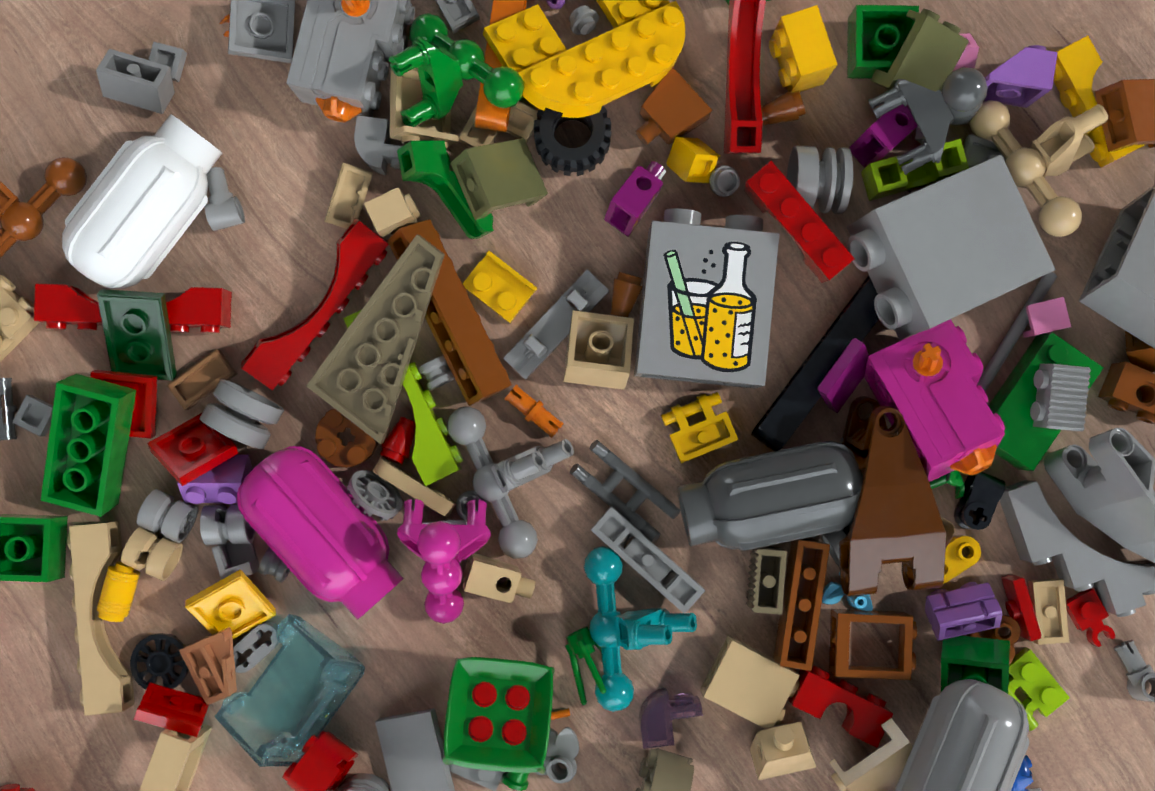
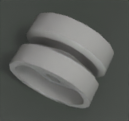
M220 379L213 394L218 401L226 406L217 403L207 404L200 420L212 429L235 441L254 448L264 449L271 434L259 422L268 425L277 424L284 409L252 390L234 382Z

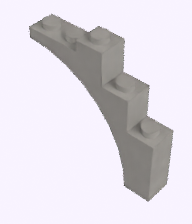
M1024 480L1005 487L1000 503L1020 560L1033 563V565H1043L1053 560L1059 579L1064 580V586L1073 588L1075 591H1084L1094 587L1106 611L1115 614L1117 617H1125L1136 613V608L1146 605L1143 595L1155 594V563L1132 564L1120 562L1100 554L1081 542L1057 518L1047 504L1037 481Z

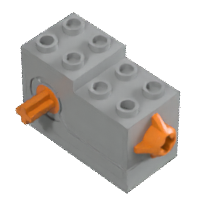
M307 0L286 84L301 102L319 106L325 117L331 120L345 123L357 115L373 117L374 110H378L381 104L382 95L379 92L381 81H385L388 75L389 64L386 61H389L390 56L396 55L407 48L408 37L405 36L407 26L411 25L415 17V7L412 6L411 0Z

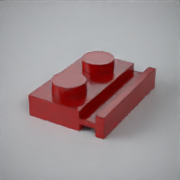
M149 683L133 720L197 737L209 705H206L202 697Z

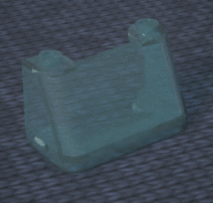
M288 614L278 625L276 638L283 646L249 692L233 693L225 698L222 707L215 715L220 724L259 767H289L293 762L298 763L305 754L301 751L305 743L311 736L315 735L317 737L325 729L365 671V666L355 656L297 615Z

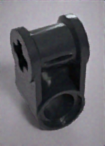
M980 472L967 476L964 483V496L959 499L954 511L955 522L964 529L981 530L989 526L997 504L1005 490L1006 483L1004 480L985 472ZM970 511H973L972 513L976 516L975 521L969 516Z

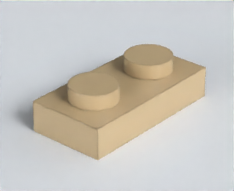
M1057 578L1028 581L1029 595L1042 634L1041 639L1034 640L1033 643L1038 645L1069 643L1064 580Z

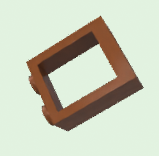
M831 609L829 671L835 677L911 680L912 671L916 669V655L912 652L913 640L917 637L916 621H913V616L905 612ZM850 622L899 624L898 668L849 666Z

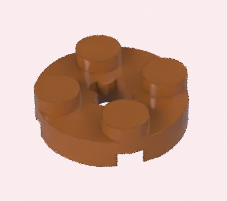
M336 409L327 411L316 428L315 440L318 453L329 463L338 467H354L364 463L374 454L378 446L376 440ZM346 428H350L351 434L355 436V440L349 441L346 446L342 444L343 439L339 438L340 432H345Z

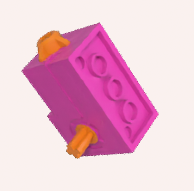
M951 319L869 355L864 376L879 405L890 406L902 414L929 482L954 470L968 475H975L986 470L992 465L996 449L1005 435V425L1001 417L997 413H992L987 405L988 397L984 389L980 385L977 386L983 373L981 359L976 353L970 352L966 345L967 339L963 330L959 326L955 327ZM887 412L885 415L892 426L894 416L891 412Z

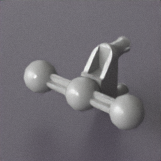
M460 407L449 416L447 423L448 433L454 442L466 445L477 469L472 481L474 491L479 498L491 502L503 527L498 537L500 548L505 555L513 559L526 558L536 548L538 541L537 533L530 523L519 520L508 493L510 490L550 472L554 464L574 454L573 447L567 439H564L546 448L536 446L499 463H493L482 439L487 427L484 416L475 408Z

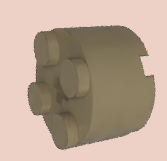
M650 748L647 758H643L641 762L639 776L643 777L641 789L637 788L636 791H691L694 766L690 764L693 762V759L659 748Z

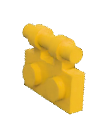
M718 392L708 396L705 393L699 395L695 401L680 406V404L671 407V411L661 415L665 426L676 422L680 429L669 434L680 463L738 440L727 411L715 415L712 407L722 403ZM702 412L705 420L689 426L686 418Z

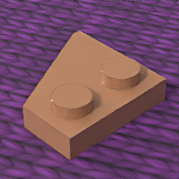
M230 627L190 643L179 650L206 705L227 698L237 691L233 638Z

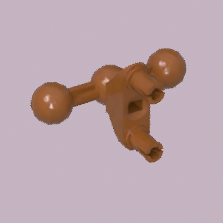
M66 157L57 158L50 162L45 169L44 178L46 183L27 202H20L18 197L0 181V224L2 227L0 229V258L18 240H32L41 233L44 225L42 215L61 195H76L83 190L86 185L87 175L84 167L79 162Z

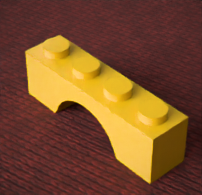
M1088 35L1057 51L1053 82L1060 93L1061 103L1065 108L1069 109L1072 117H1076L1097 105L1092 83L1094 75L1103 61ZM1102 125L1085 133L1092 139L1095 146L1090 156L1094 161L1098 162L1100 168L1146 145H1132L1118 151L1108 152Z

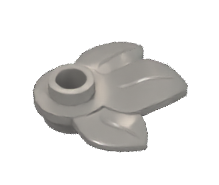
M570 727L564 728L559 734L550 728L547 754L544 762L545 773H534L548 775L556 783H566L573 779L577 772L575 757L580 748L578 738ZM558 762L564 764L567 769L560 768Z

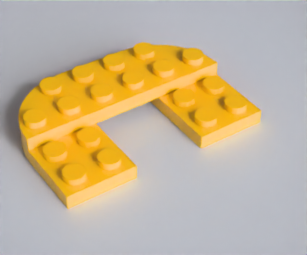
M596 0L614 29L568 50L538 4L484 27L483 36L501 65L513 68L519 73L524 82L522 96L532 105L545 111V108L561 112L563 113L562 117H586L599 113L603 105L647 84H650L651 87L657 85L674 67L685 40V21L677 1L670 3L668 0Z

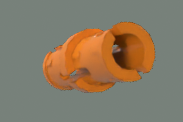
M517 384L504 398L505 401H508L525 415L524 419L527 422L531 420L551 438L564 424L543 407L544 403L540 400L536 402L519 388Z

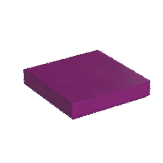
M856 338L851 340L817 387L828 408L836 413L840 411L865 376L869 354L864 343Z

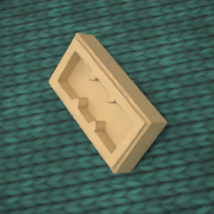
M342 162L324 222L347 229L355 218L359 220L372 178V172Z

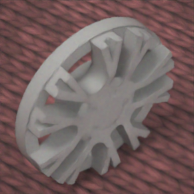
M368 470L357 471L348 482L347 493L352 494L354 497L352 503L357 504V508L362 506L365 509L363 513H368L369 517L374 514L379 516L381 521H387L389 518L393 519L402 509V497L396 487L374 472Z

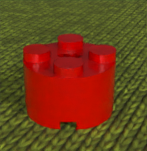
M322 731L317 737L315 735L310 737L301 750L305 753L298 763L293 762L282 778L295 791H335L354 765L355 761L353 759L358 757V753L331 732Z

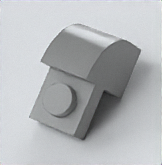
M357 116L354 142L356 150L364 162L372 170L383 175L387 174L388 163L391 164L392 168L400 169L397 150L403 146L390 144V123L388 119Z

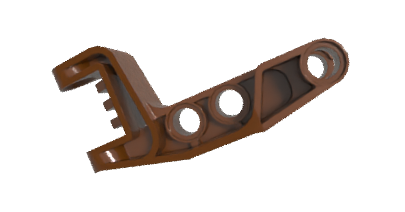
M867 396L857 397L849 408L842 444L853 452L858 462L859 470L865 469V474L851 530L848 536L839 542L840 579L843 593L847 597L876 594L878 589V572H881L882 564L901 562L903 581L907 590L941 588L944 583L946 531L929 480L904 418L895 408L885 405L880 406L876 400ZM868 402L872 405L873 411L870 417L861 419L858 415V408L863 403ZM887 412H891L894 416V423L889 429L883 415Z

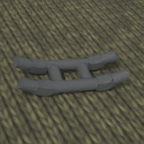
M595 440L589 449L614 469V471L603 484L579 464L572 466L570 474L607 505L615 508L654 543L661 534L638 515L636 510L646 498L672 519L676 518L681 510L600 441ZM623 478L637 489L626 504L612 493Z

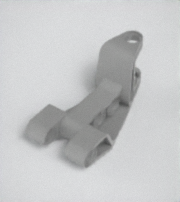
M1119 427L1091 437L1089 439V450L1093 458L1082 447L1075 444L1046 455L1044 459L1046 471L1078 515L1089 521L1124 548L1155 563V491L1153 490L1155 459L1127 430Z

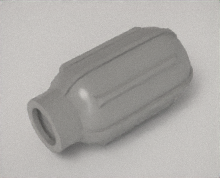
M972 679L958 680L946 686L939 696L933 698L895 791H1011L1030 743L1028 738L1029 723L1023 705L1006 692L987 683Z

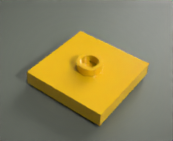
M241 569L185 600V608L211 634L230 627L233 639L276 616V608Z

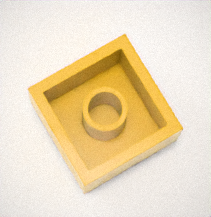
M818 5L781 16L769 41L770 53L774 59L777 58L780 66L778 75L781 85L787 87V90L791 91V93L796 91L802 92L823 85L838 64Z

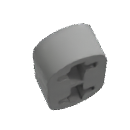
M270 621L263 622L233 647L235 672L245 673L278 646L282 639V630L276 623ZM261 630L263 632L268 630L272 632L273 635L270 637L272 643L266 641L261 646L256 643L263 636ZM251 648L253 653L247 658V662L240 664L237 660L240 657L239 653L242 654Z

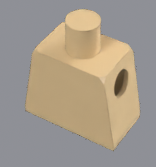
M474 553L467 558L461 579L465 592L507 603H512L515 595L530 599L535 588V580L521 577V571L517 566L478 553ZM507 577L504 583L496 584L500 578Z
M801 722L760 730L756 733L750 747V753L758 780L816 768L811 747Z

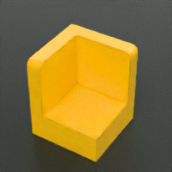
M675 137L666 165L685 182L709 183L711 173L714 171L720 155L698 138Z

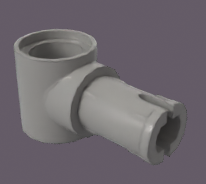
M221 167L211 168L206 174L211 196L208 198L209 204L205 205V215L211 229L218 231L245 223V216L239 199L229 192L224 169Z
M1128 640L1121 643L1122 646H1115L1114 650L1118 653L1128 671L1126 676L1128 677L1127 690L1129 694L1137 701L1155 702V672L1151 665H1146L1134 644L1135 642ZM1147 680L1151 684L1150 694H1148L1145 690V683Z

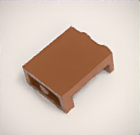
M1155 79L1121 80L1094 91L1097 104L1102 105L1108 114L1107 122L1102 124L1108 152L1118 151L1132 145L1148 144L1149 148L1155 147Z

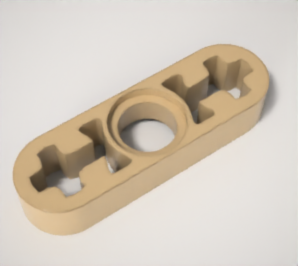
M380 457L372 470L379 477L413 498L421 500L426 506L449 518L457 505L452 499L431 486L425 487L423 481L387 459Z

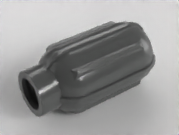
M825 441L721 463L712 469L703 481L677 486L682 520L690 546L715 541L722 547L746 551L837 532L851 525L854 521L864 478L853 452L842 443Z

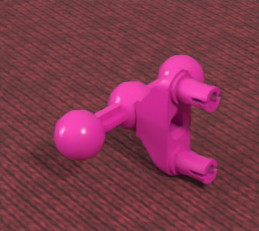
M412 499L406 500L404 502L403 524L398 528L397 535L409 550L425 561L421 572L422 583L429 590L424 602L425 611L435 622L442 624L453 622L460 616L464 606L463 596L457 589L463 576L459 563L482 548L491 535L490 529L486 526L487 503L478 500V511H475V500L467 502V525H453L441 521L422 524L424 502L415 499L413 511Z

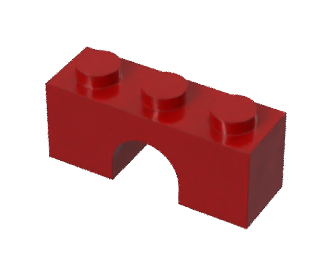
M813 665L811 671L800 669L798 673L800 675L798 678L800 681L798 690L793 697H788L787 699L790 704L821 720L825 709L829 705L836 702L845 703L847 714L842 727L848 734L878 748L885 733L881 725L893 716V713L885 707L887 702L872 693H869L868 697L858 693L859 688L844 679H841L840 683L830 679L831 674L816 665Z

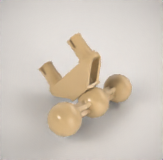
M988 100L983 102L979 111L976 112L969 122L972 133L977 137L994 142L1006 159L1005 163L1016 186L1027 188L1041 207L1039 222L1042 230L1050 236L1063 237L1070 235L1078 229L1082 221V212L1079 204L1071 198L1058 197L1045 177L1061 175L1069 170L1072 162L1094 151V143L1085 133L1107 122L1108 114L1104 107L1097 104L1076 117L1065 116L1052 124L1041 136L1033 141L1031 148H1022L1008 129L1010 115L1007 107L999 101Z

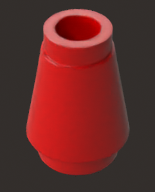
M400 417L381 444L382 451L380 455L401 465L405 458L409 459L416 429L415 422L405 417Z

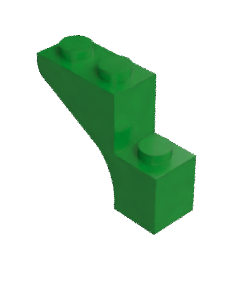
M409 141L397 150L402 181H415L432 188L439 195L468 238L479 239L494 231L492 213L485 218L474 219L455 172L450 171V156L446 151L445 141Z

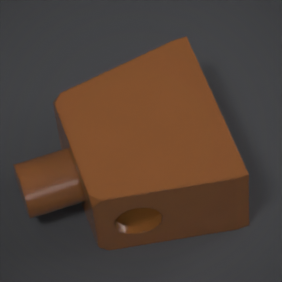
M672 67L641 106L640 115L646 122L635 133L645 145L652 142L658 135L669 145L674 142L675 137H682L705 123L709 119L712 109Z

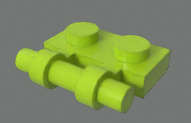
M1027 647L1022 649L1009 664L1008 694L1023 705L1027 713L1029 731H1032L1038 726V722L1032 716L1036 709L1041 715L1048 717L1070 697L1031 649ZM1017 688H1020L1027 696V699L1022 703L1014 694Z

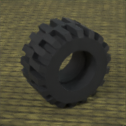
M604 106L599 113L579 118L562 117L563 113L545 108V111L539 109L537 120H534V139L538 155H541L542 161L546 166L550 164L552 170L556 173L561 170L564 171V175L570 176L571 172H577V176L583 175L584 170L593 171L597 163L601 164L603 162L605 154L608 153L612 132L611 120L607 118V110ZM577 120L589 128L591 137L581 147L568 148L558 143L555 139L554 132L557 127L565 121Z

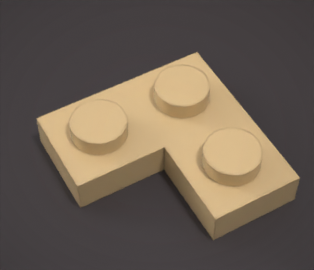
M518 101L510 109L507 133L519 139L524 138L526 143H528L534 132V120H537L538 111ZM477 105L458 138L461 143L471 148L493 144L499 131L475 128Z

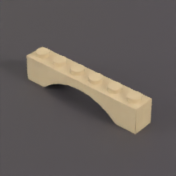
M118 520L69 526L70 532L67 536V545L71 550L72 556L69 574L74 582L75 594L72 598V608L77 618L74 636L76 643L79 644L80 657L77 661V670L82 680L80 703L84 706V716L123 712L135 705L132 673L121 663L112 649L105 631L104 620L98 617L99 612L96 610L108 566H113L122 551L120 522Z

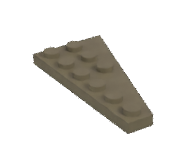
M418 234L306 385L380 444L385 440L445 256L443 252Z

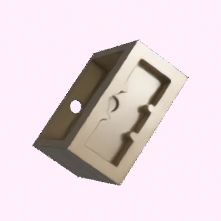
M202 723L197 737L169 729L162 731L139 791H189L212 727Z

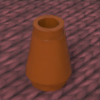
M788 91L761 107L763 126L799 120V116L806 114L799 91L793 93Z
M619 272L617 279L614 278L611 315L629 317V313H631L643 288L641 286V277Z

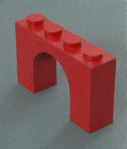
M772 160L746 181L744 192L763 214L767 211L786 230L804 254V263L821 283L832 279L855 260Z

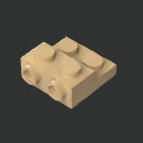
M0 275V362L40 323L34 321V303L24 296L20 297L14 291L15 285L3 275Z

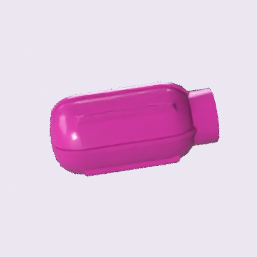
M289 446L283 450L276 451L257 464L238 488L236 499L238 508L245 520L305 588L319 599L328 602H342L357 620L404 579L388 561L390 548L387 536L372 516L369 517L368 513H363L365 509L362 506L357 508V504L352 503L354 500L352 494L347 493V488L311 450L301 446Z

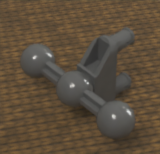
M963 67L954 70L947 76L943 83L942 93L940 90L935 92L910 81L897 79L896 83H894L895 87L873 99H869L868 102L872 109L877 107L873 110L876 118L902 104L908 106L924 140H922V145L896 157L900 165L913 159L912 162L901 167L904 174L907 175L909 172L930 161L937 164L940 163L949 124L962 125L969 123L982 106L987 96L988 85L986 78L980 71L974 68Z

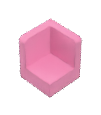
M1064 297L1026 306L1031 330L1022 332L1024 338L1071 327Z

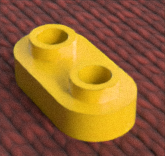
M958 535L951 539L945 550L944 583L958 576L979 561L981 547L974 538ZM968 546L970 553L968 556L963 557L962 549Z

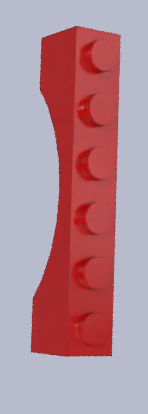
M729 0L724 154L761 153L763 120L760 100V52L766 0Z
M355 218L336 242L337 258L334 275L328 291L319 305L294 327L277 335L259 339L242 360L241 369L272 391L277 384L283 386L291 376L292 371L289 369L296 360L302 362L309 354L311 347L308 345L316 336L321 338L330 327L328 320L335 312L340 314L350 301L347 296L354 288L359 290L369 277L366 272L373 264L379 265L386 257L388 251L385 248L389 244Z
M35 284L34 321L46 323V329L66 330V325L70 324L77 325L78 330L95 331L97 330V325H102L99 303L80 288L67 284ZM191 287L179 297L167 302L170 332L188 333L189 327H200V332L220 333V328H230L232 292L224 288Z

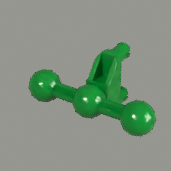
M430 13L419 15L411 23L409 33L412 42L411 46L389 57L390 67L398 77L414 68L418 69L423 97L415 105L401 111L403 116L401 118L405 126L415 127L431 118L438 120L445 117L449 113L459 89L463 87L462 80L466 81L475 78L484 84L483 90L488 101L493 106L503 109L515 106L523 95L524 82L515 69L506 66L493 69L485 63V55L475 41L468 39L452 40L448 37V29L439 16Z

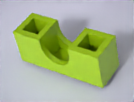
M958 139L945 143L941 161L938 164L930 161L905 175L901 167L912 162L913 159L900 165L896 158L897 156L870 163L861 171L868 199L871 201L934 184L969 169L962 141Z

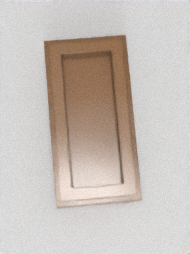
M215 349L170 382L167 387L183 409L189 410L214 392L220 379L229 381L237 373L219 349Z

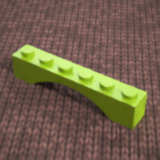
M361 310L343 318L347 328H349ZM416 362L409 363L403 386L412 404L416 425L412 460L426 487L461 470L460 463L464 460L458 447L450 445L446 437L449 434L447 424L443 417L437 418L433 407L437 406L429 389L423 390L419 382L423 376Z

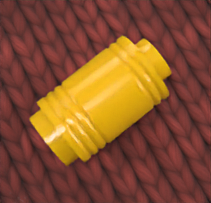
M118 561L115 566H108L96 608L100 619L111 622H123L124 618L129 615L140 576L139 571Z

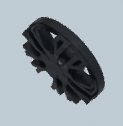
M164 633L153 634L141 640L134 648L130 659V669L133 678L143 689L146 690L149 683L155 684L157 676L162 677L164 687L171 689L176 688L185 680L189 671L184 660L175 662L174 657L181 655L179 650L176 653L170 651L172 644L179 650L186 646L177 636ZM151 640L155 641V651L151 650L147 645ZM163 640H166L165 649H162ZM140 650L148 654L149 656L145 657L139 654ZM137 662H145L147 670L139 673ZM175 665L183 667L181 674L175 672ZM168 672H169L170 676L172 677V679L175 681L173 684H172V682H171L169 676L167 675ZM149 673L152 674L153 676L148 680V682H146L144 678Z

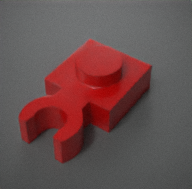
M1093 588L1080 591L1066 600V609L1078 630L1084 631L1087 629V640L1096 647L1102 646L1098 640V634L1101 631L1104 632L1107 638H1115L1114 630L1102 622L1109 614Z

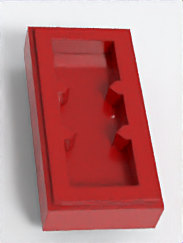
M1013 574L1002 576V583L1008 599L1005 602L1008 615L1019 624L1021 630L1020 637L1029 641L1041 639L1042 634L1025 579Z

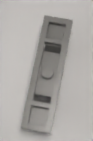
M587 269L503 359L526 380L569 335L572 311L576 310L567 301L573 303L578 311L590 312L606 296L609 289Z
M612 506L591 528L595 535L684 614L705 592V589ZM631 537H634V538L631 540V542L624 548V546H625V544L627 543V541H628Z

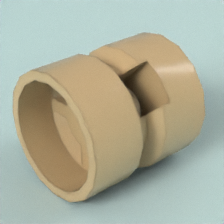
M138 527L130 536L123 549L121 562L138 571L145 568L146 574L165 581L176 568L182 555L183 545L165 537L159 539L158 533Z

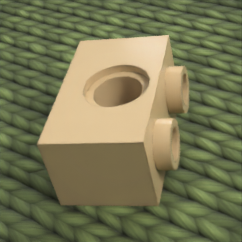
M399 187L364 203L377 233L386 242L399 228L418 223L417 219L422 217L410 194L404 195Z

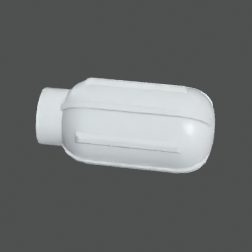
M172 114L169 115L154 136H142L133 141H126L65 219L66 227L62 233V248L68 262L88 279L110 289H125L137 285L142 279H148L208 202L206 196L208 190L206 174L222 155V152Z

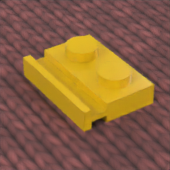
M491 251L486 253V256L463 282L466 290L510 324L529 301L530 297L537 291L536 286Z

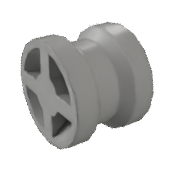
M444 356L437 357L418 368L420 373L427 378L429 391L455 379Z

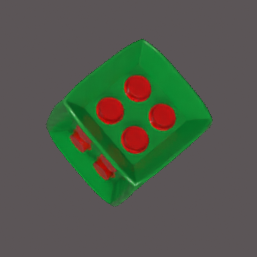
M456 658L450 682L445 719L443 763L445 765L454 764L479 770L512 773L539 772L544 774V762L547 754L551 723L554 667L533 662L498 658Z

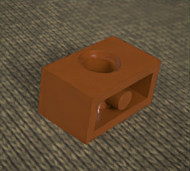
M1129 362L1112 363L1098 397L1108 401L1107 406L1122 412L1132 411L1137 414L1136 418L1138 420L1155 424V374ZM1138 388L1142 391L1141 401L1136 397Z

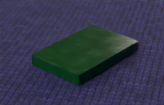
M101 289L97 293L111 371L157 376V380L173 381L177 376L165 293Z

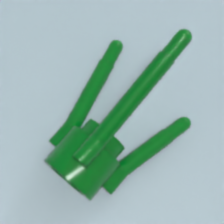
M587 626L566 636L568 644L565 645L570 657L582 705H586L587 700L576 654L579 659H585L602 694L606 693L602 678L590 655L596 651L593 645L601 653L602 649L592 640Z

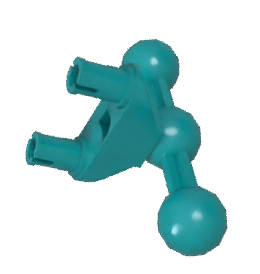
M600 546L594 548L584 561L586 577L596 584L598 613L590 621L589 632L592 640L602 649L604 675L601 678L606 688V693L602 694L596 684L595 696L597 702L605 710L616 712L627 708L634 696L632 681L622 673L620 646L626 650H640L648 645H668L672 642V632L695 631L697 619L694 613H670L665 608L628 611L623 614L617 611L614 582L622 574L623 562L621 557L611 548Z

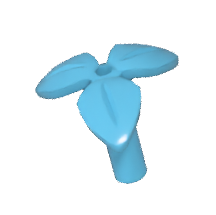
M836 582L827 584L823 590L822 603L827 605L838 603L844 596L842 586ZM870 595L847 597L848 604L853 608L862 611L873 610Z

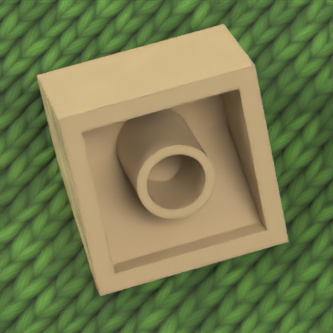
M573 310L563 382L624 390L630 375L634 318Z

